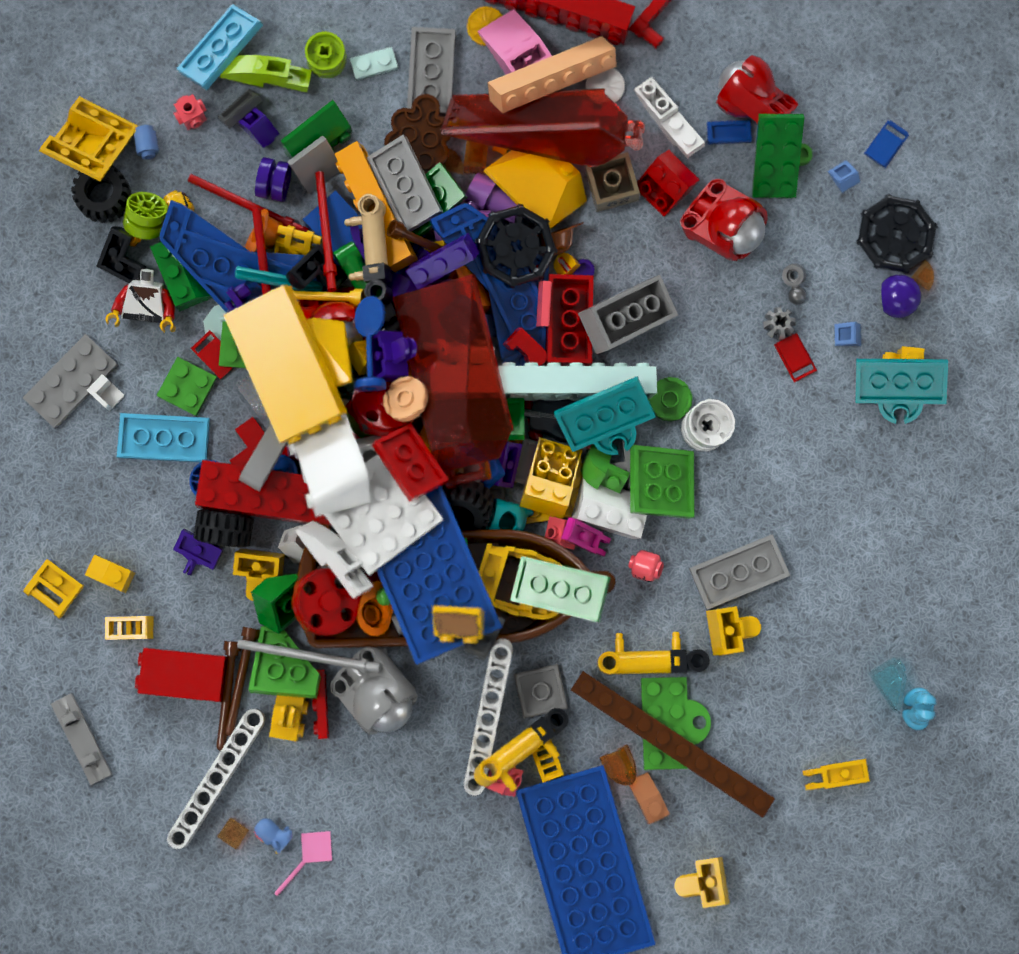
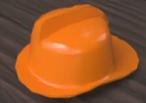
M263 209L261 214L266 249H269L275 245L277 238L280 237L277 230L279 225L283 224L271 218L268 210ZM254 228L245 244V248L253 252L257 249Z
M375 581L371 583L373 587L368 592L362 594L356 618L360 628L371 636H379L386 632L393 613L391 604L383 606L377 602L376 593L384 587L381 581Z

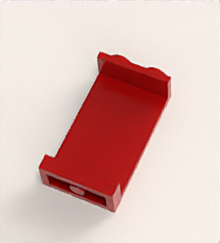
M143 648V653L140 652L138 656V666H141L140 675H137L135 679V689H138V694L222 702L227 657Z

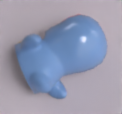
M269 818L261 819L254 828L255 836L264 844L272 845L276 854H279L293 838L292 831L288 826L284 830H280L276 823Z

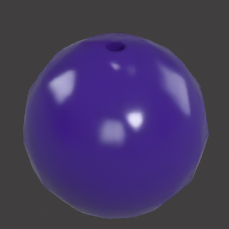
M897 274L888 277L882 282L881 296L885 314L890 317L903 318L910 316L917 310L921 303V290L914 279L907 275Z

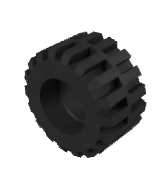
M112 165L101 182L80 171L77 173L79 178L74 177L73 183L75 186H71V191L74 194L72 198L84 216L89 217L94 222L99 220L100 223H105L107 219L109 222L115 221L113 217L121 218L123 216L121 212L125 211L127 199L132 193L127 180L116 167ZM101 183L113 185V192L108 200L101 203L90 200L91 191L96 185Z
M461 476L460 479L453 477L452 480H448L446 484L442 485V488L460 530H485L494 508V496L490 494L491 490L488 487H484L482 482H476V479H467L464 476Z
M201 509L197 511L193 538L209 544L245 548L250 546L254 518L248 515Z

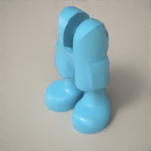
M915 688L906 694L904 704L913 708L903 710L902 716L905 723L915 730L926 728L929 721L935 717V712L933 711L936 699L924 688Z

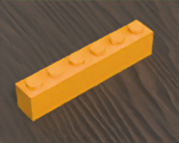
M356 141L335 153L337 159L336 167L341 174L344 173L346 181H344L345 186L350 193H353L355 197L353 203L357 210L358 201L365 194L375 195L386 206V213L384 215L388 266L391 267V270L396 273L417 261L418 258L410 241L404 238L395 240L387 236V228L390 222L394 219L396 220L366 158L369 155L365 147ZM375 203L370 205L369 212L374 210Z

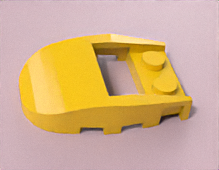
M487 543L479 574L494 607L515 616L541 620L550 619L559 614L558 612L521 603L519 606L495 599L508 555L521 559V556L558 565H561V563L529 549L492 546V544Z

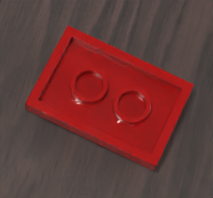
M411 423L374 441L372 447L409 502L446 484L449 480Z

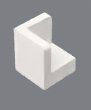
M103 374L87 389L109 412L124 397V394Z
M302 525L285 530L278 546L294 564L300 563L305 544L295 532Z

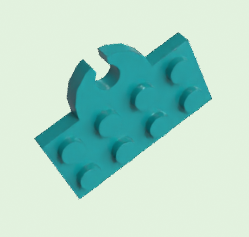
M856 358L855 403L878 404L882 416L891 423L896 424L897 416L894 412L899 408L907 411L904 415V424L915 420L920 415L924 404H947L948 359Z
M638 376L554 411V415L572 452L594 444L599 451L609 455H619L617 447L612 444L615 439H623L624 448L628 451L636 440L635 426L656 418Z

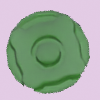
M666 377L657 381V394L649 399L656 417L663 421L672 422L680 420L688 413L692 406L693 397L685 382L678 378Z

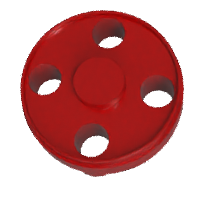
M386 382L387 388L382 391L365 393L354 390L351 400V411L363 433L384 437L410 423L413 424L414 419L401 422L393 419L386 412L383 405L384 395L390 389L389 386L392 382Z
M331 568L313 570L303 576L295 584L292 598L293 611L301 627L307 632L321 636L335 635L351 626L358 616L360 596L353 599L342 583L340 588L335 586L337 576ZM306 583H308L311 587V592L309 595L306 594L304 591V586ZM343 609L347 612V619L345 621L341 617ZM312 615H314L317 619V625L315 627H313L310 623Z

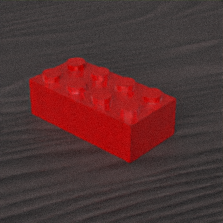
M549 274L548 281L552 282L550 323L546 327L545 351L547 353V360L545 361V366H547V363L553 362L561 363V366H569L570 363H583V366H591L592 343L578 313L593 306L594 276Z

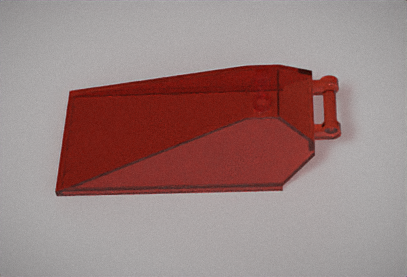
M605 88L558 90L505 113H502L490 101L489 93L452 95L441 127V135L573 164L587 165L589 167H597L607 163L622 153L625 147H631L636 151L642 149L644 142L642 134L645 132V124L639 120L628 121V116L605 94ZM627 132H633V135L627 136Z
M475 274L394 296L393 301L403 337L413 338L416 341V356L409 359L408 362L412 377L424 384L428 391V402L421 415L431 454L449 479L445 484L446 487L452 489L456 488L459 484L480 479L482 481L490 480L492 474L489 461L500 458L511 431L514 429ZM479 463L480 469L478 471L455 476L454 469Z

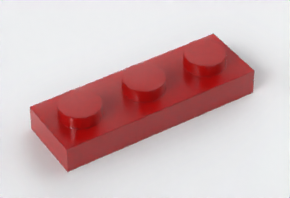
M323 669L316 670L321 676L317 699L312 698L313 712H317V721L313 722L314 735H318V739H329L326 670Z

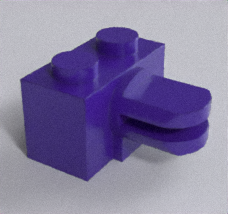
M379 331L376 335L372 336L373 377L382 378L386 382H393L400 377L409 376L407 360L416 356V341L413 338H404L402 332Z

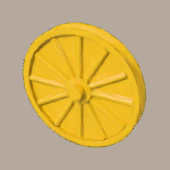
M489 6L475 9L467 21V31L471 39L479 45L486 46L478 31L503 15L497 9Z

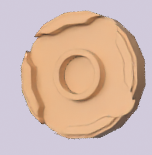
M410 376L400 377L393 381L389 386L388 392H385L383 405L386 412L393 419L401 422L417 418L425 410L428 402V391L425 385L418 379Z

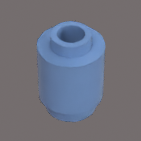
M141 125L136 127L134 139L137 155L141 156L142 159L155 158V155L159 153L156 131L153 130V126Z

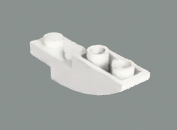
M652 77L634 89L645 109L674 147L677 146L687 158L705 146L703 139L679 113L677 105Z
M314 521L295 530L321 567L328 564L353 599L368 592L373 587L360 569L363 564L361 559L331 530Z

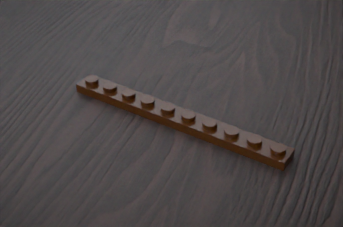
M582 671L570 691L761 818H764L775 800L774 797L584 671Z

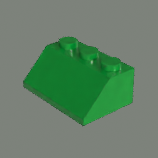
M331 100L280 141L285 154L289 159H292L322 135L334 151V147L337 144H344L351 138L352 128L334 100Z
M162 242L150 246L174 305L179 312L212 298Z

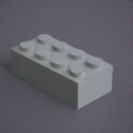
M657 275L579 312L578 315L596 354L610 350L678 316V313L661 275Z

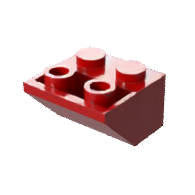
M667 150L653 161L637 181L640 194L665 217L691 192L700 179L670 150Z

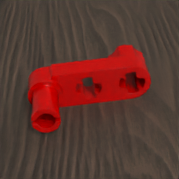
M653 0L631 25L630 31L637 37H642L654 49H657L664 41V37L654 31L650 25L672 0Z

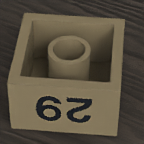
M628 152L585 163V173L596 212L639 201L640 192Z

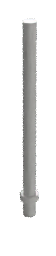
M241 639L237 643L239 649L359 669L363 673L367 671L380 673L381 664L369 662L368 659L364 658L356 660Z

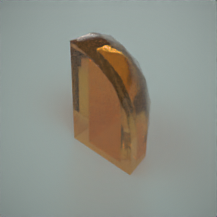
M628 744L617 748V751L609 754L606 753L599 757L609 778L624 786L633 785L637 773Z

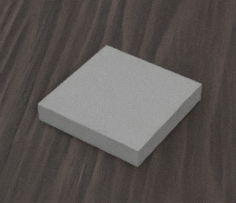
M323 135L287 161L308 194L317 189L316 172H324L325 182L339 172L335 164L337 162L335 153Z
M558 664L514 674L524 719L547 714L554 708L568 709Z

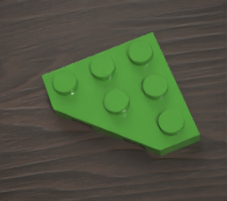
M261 626L258 643L299 649L285 630L277 634L267 627ZM256 651L248 690L250 693L317 699L321 676L308 660Z

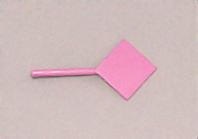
M330 831L301 834L303 860L275 892L276 896L283 891L306 863L332 861Z

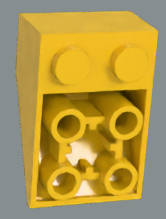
M539 437L519 506L563 519L569 505L582 450L579 449L572 452L570 446Z

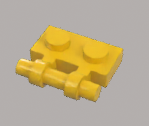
M279 225L277 233L285 235V238H277L274 253L306 255L314 247L312 243L321 245L322 236L315 235V232L309 230L307 232L297 230L291 225H288V227ZM293 238L303 240L304 244L293 241Z

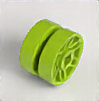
M326 31L318 32L311 36L305 45V57L308 67L316 76L326 79L333 78L339 75L345 68L347 58L344 44L336 34Z
M136 192L130 195L127 199L123 219V227L126 232L136 238L145 240L159 237L168 209L166 202L160 196L150 192Z

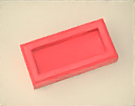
M540 281L538 285L536 327H547L550 323L551 281Z

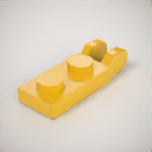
M866 759L823 765L820 768L802 771L803 776H813L814 774L821 773L822 782H812L805 785L806 790L828 789L870 782Z

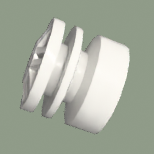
M714 399L704 400L686 413L682 420L681 432L684 440L690 447L697 451L708 452L718 448L731 437L735 429V418L733 412L725 403ZM707 423L709 427L708 430L705 432L703 430L704 424Z

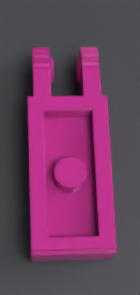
M571 517L568 518L561 539L579 548L605 557L606 551L598 548L599 543L609 544L611 538L603 535V532Z

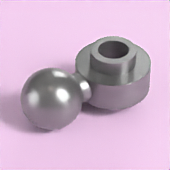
M790 264L783 270L782 278L787 285L791 286V290L788 293L789 301L798 305L803 303L806 298L805 291L800 288V284L806 278V271L800 264ZM793 271L798 272V278L792 276Z

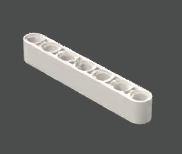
M507 639L496 640L490 653L464 782L465 791L470 795L481 794L485 787L472 785L469 780L474 778V770L479 765L474 761V758L482 757L485 760L492 755L513 652V646ZM503 647L507 650L508 654L504 656L498 655L496 649ZM495 669L501 670L503 676L500 678L494 677L491 671ZM494 691L499 697L497 699H490L487 693ZM490 713L494 716V720L487 721L482 715ZM486 735L490 741L483 743L478 737ZM484 768V773L486 775L488 774V769Z
M251 709L243 715L170 830L168 843L171 847L180 849L186 847L191 842L263 728L266 717L262 711ZM253 713H257L260 717V722L257 726H252L249 723V717ZM240 733H245L248 737L247 743L243 746L237 743V736ZM228 752L233 753L235 756V762L230 766L224 761V757ZM215 772H219L223 777L222 783L219 785H215L212 782V775ZM202 792H207L210 795V801L206 805L202 804L199 800ZM191 811L195 812L198 817L197 822L193 825L187 821V815ZM178 831L182 832L185 836V841L182 844L176 843L174 839L175 833Z

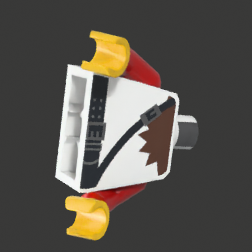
M141 269L140 280H133L129 285H125L115 298L111 309L112 313L106 316L107 325L110 319L115 318L117 319L115 327H118L120 325L118 316L121 315L122 319L160 323V328L164 333L165 327L171 325V332H175L176 327L172 322L175 317L174 302L169 291L165 289L164 283L153 282L154 270Z

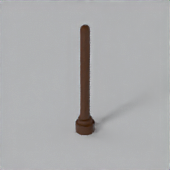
M395 219L390 222L387 228V236L395 240L404 238L432 252L443 247L408 231L404 223Z
M248 627L242 628V640L256 642V639H259L260 630ZM242 650L225 729L227 736H231L235 730L251 650Z
M224 641L223 645L227 659L216 745L219 751L226 744L227 735L225 734L231 704L236 656L241 652V649L237 647L238 642Z

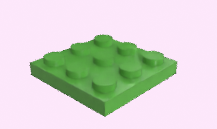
M633 445L630 448V513L694 518V451Z

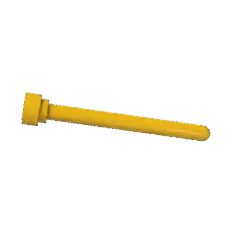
M354 289L350 293L294 291L297 300L349 302L355 307L358 306L362 299L366 298L365 289Z

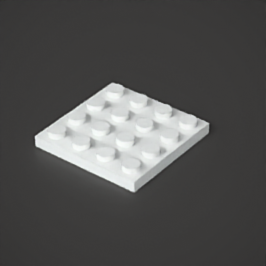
M378 454L365 463L369 479L370 503L324 514L347 547L363 562L361 566L369 576L444 521L426 495L411 502L408 501Z

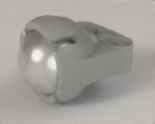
M365 647L351 659L362 660L364 658L368 659L369 662L381 664L380 673L370 671L363 673L359 669L343 667L331 681V692L336 697H339L356 719L361 729L367 734L374 735L379 732L396 731L404 726L411 716L412 706L418 697L416 690L390 659L385 647Z

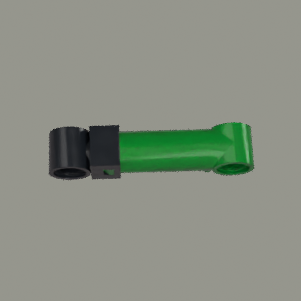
M352 241L333 252L336 261L348 278L349 274L363 271L362 266L365 265V262ZM363 280L350 281L355 289H365L367 285ZM382 289L377 290L376 297L382 294ZM390 302L384 306L385 318L380 331L402 332L403 337L409 335L408 329L398 316L392 303Z

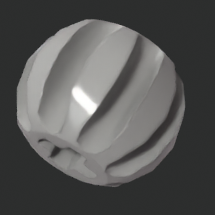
M781 307L774 308V313L771 311L766 313L765 318L768 321L763 322L764 329H770V332L767 333L769 337L773 338V335L776 334L778 340L785 339V334L788 336L793 334L795 330L791 326L796 325V319L789 317L792 314L789 309L783 312ZM776 321H778V322L783 321V323H784L783 326H781V325H776V324H775Z

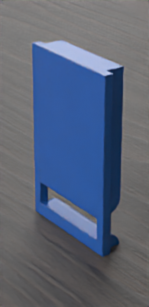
M891 120L887 121L864 154L886 168L908 138V132ZM888 124L889 126L900 132L902 135H904L905 138L903 140L900 139L895 134L887 130L885 127Z

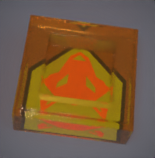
M230 817L217 837L234 849H237L249 832V829Z

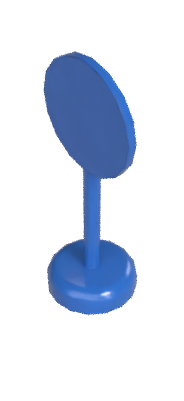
M367 296L362 299L355 311V327L359 334L366 337L367 377L357 379L354 382V389L363 392L382 391L387 388L384 379L373 377L372 336L380 331L385 318L384 305L375 296Z

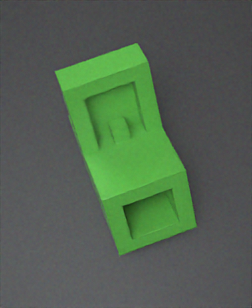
M592 444L581 466L582 477L597 490L602 485L620 493L630 472L610 464L612 455L599 451Z

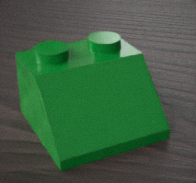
M298 573L266 578L251 591L259 623L277 634H280L296 619L292 598Z

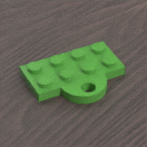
M687 677L641 678V703L644 712L694 745L707 737L711 727L710 715L707 709L699 702L687 700ZM696 716H702L705 719L706 724L704 728L696 729L693 726V719ZM643 739L644 770L688 769Z

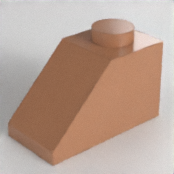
M648 772L627 782L647 824L650 825L670 815Z

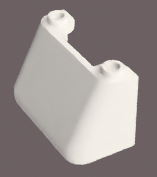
M346 414L342 415V420L335 424L329 425L326 423L322 425V430L311 435L307 432L301 435L302 439L290 445L287 442L289 454L299 459L309 489V494L305 495L309 509L313 508L315 516L370 503L367 470Z

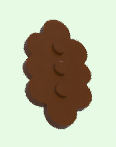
M422 94L414 99L411 109L401 108L393 113L391 118L392 131L386 135L384 146L401 135L407 136L426 174L439 162L444 164L447 161L449 149L446 143L451 139L453 128L447 118L439 116V101L430 94Z

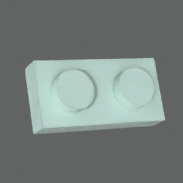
M392 47L350 58L356 81L398 69Z

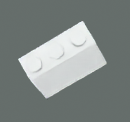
M582 477L571 518H575L597 529L631 539H639L642 536L647 515L630 513V491L622 489L620 493H617L602 485L597 490Z

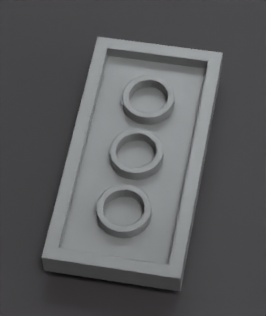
M412 27L407 108L411 109L414 99L419 95L430 94L439 101V116H451L455 29Z
M401 135L366 157L396 220L404 223L408 231H414L430 219L443 213L407 136Z
M85 334L27 392L23 399L56 429L90 395L87 389L102 374L107 377L118 364Z
M773 534L689 568L706 610L790 576Z

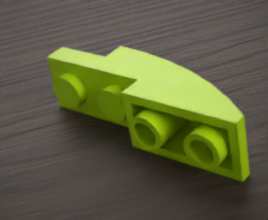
M237 55L222 72L220 78L258 87H264V83L307 93L312 70L293 66L290 59L263 55Z

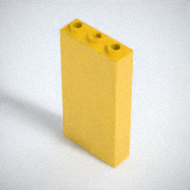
M282 285L223 315L280 443L288 442L289 445L300 441L302 439L301 435L307 432L309 435L322 430V425L326 423L332 425L342 420L341 416L347 414L346 408L291 286Z

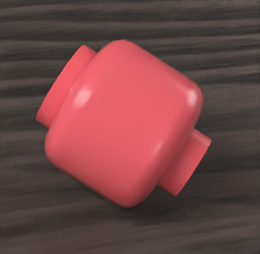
M640 550L636 556H631L629 568H631L634 578L653 582L655 579H659L662 574L664 562L661 561L658 554Z

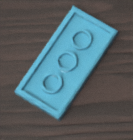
M232 4L177 67L178 72L200 87L208 90L260 30L263 24L260 20Z
M120 413L117 458L201 463L202 460H207L210 418Z

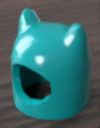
M494 498V508L485 530L510 529L523 531L527 518L532 516L534 511L520 507L516 503Z

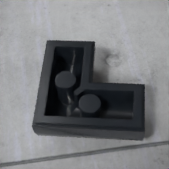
M111 227L96 267L127 283L133 280H140L141 269L147 268L145 265L126 256L133 236L127 233L123 227Z
M319 244L315 245L286 273L288 282L294 288L302 290L316 277L327 289V279L323 273V265L325 264L324 251ZM336 265V287H339L348 277Z

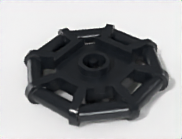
M887 194L878 203L862 211L859 237L856 242L872 261L874 268L908 274L911 269L926 259L932 258L934 255L932 251L935 232L938 225L933 222L922 207L920 200H910ZM894 206L910 209L908 213L903 211L896 212L894 211ZM887 207L888 214L878 219L875 214ZM915 212L924 223L923 226L919 227L912 218ZM870 223L876 225L874 236H868ZM893 229L902 232V239L899 240V238L891 236L894 233ZM926 232L924 246L919 245L920 233ZM870 243H876L882 252L880 256H878ZM915 249L919 254L907 261L905 255ZM886 255L899 257L900 263L884 259Z
M523 204L497 212L491 211L478 238L474 242L477 244L484 268L482 271L513 289L515 286L535 280L541 281L553 256L558 251L549 227L550 221L525 208ZM515 216V223L506 226L502 224V219ZM524 217L537 225L531 229L521 223L522 218ZM495 225L499 230L494 239L489 240L487 238ZM540 230L542 231L546 246H539V239L536 233ZM518 240L521 250L513 252V247L510 244ZM486 246H492L495 252V260L492 262L490 261ZM538 252L545 253L539 266L536 267L533 262ZM500 263L510 269V273L508 275L495 267ZM528 266L531 273L517 276V269Z

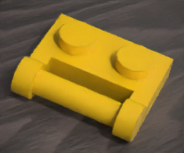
M46 559L23 592L28 596L32 595L52 610L54 615L60 619L84 588V585ZM42 583L62 598L61 604L59 605L37 588L38 584Z

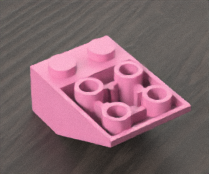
M515 9L478 31V34L505 75L552 56L541 38Z

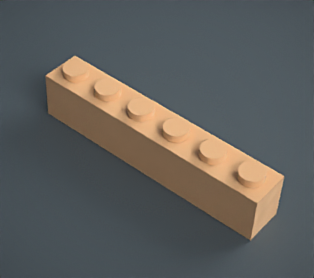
M601 36L489 81L490 101L502 113H505L617 67L615 47Z

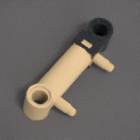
M365 194L358 201V210L361 216L351 217L344 221L345 226L362 225L365 265L362 266L363 271L349 274V280H363L367 283L364 291L366 297L375 296L377 290L382 288V294L377 298L386 306L393 298V291L387 285V283H392V273L387 260L384 223L386 206L375 195ZM375 203L374 210L369 212L370 205Z

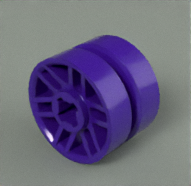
M262 158L255 182L256 197L268 199L271 194L273 201L282 203L285 201L292 175V169L288 162L279 161L276 165L275 159Z

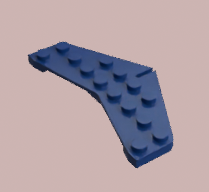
M171 200L160 232V241L225 312L228 311L224 303L229 300L231 301V298L226 293L227 289L231 286L236 287L242 283L247 284L252 293L243 299L246 303L262 296L261 283L235 278L237 266L259 270L257 252L249 251L182 203ZM266 252L268 270L271 273L286 275L305 255ZM333 257L334 262H335L336 265L340 268L338 262H337L336 259ZM316 277L313 279V281L320 282ZM270 285V286H271V290H274V289H276V288L279 287V286ZM323 286L322 292L328 291V290Z
M461 204L429 221L434 231L448 244L467 233L475 242L488 217L470 204ZM495 225L487 238L489 240H493L499 230ZM518 240L511 242L510 245L513 247V252L521 250ZM486 246L490 261L492 262L495 260V252L492 246ZM478 254L473 261L465 264V266L489 292L501 363L513 362L516 363V366H525L524 356L516 348L508 350L502 344L517 328L522 327L545 350L546 327H536L538 285L540 280L515 286L514 289L509 288V285L482 271L484 268ZM537 254L533 264L535 266L540 264L543 257ZM500 263L495 267L508 275L510 273V269ZM528 266L516 270L517 276L530 273ZM549 266L541 281H548Z

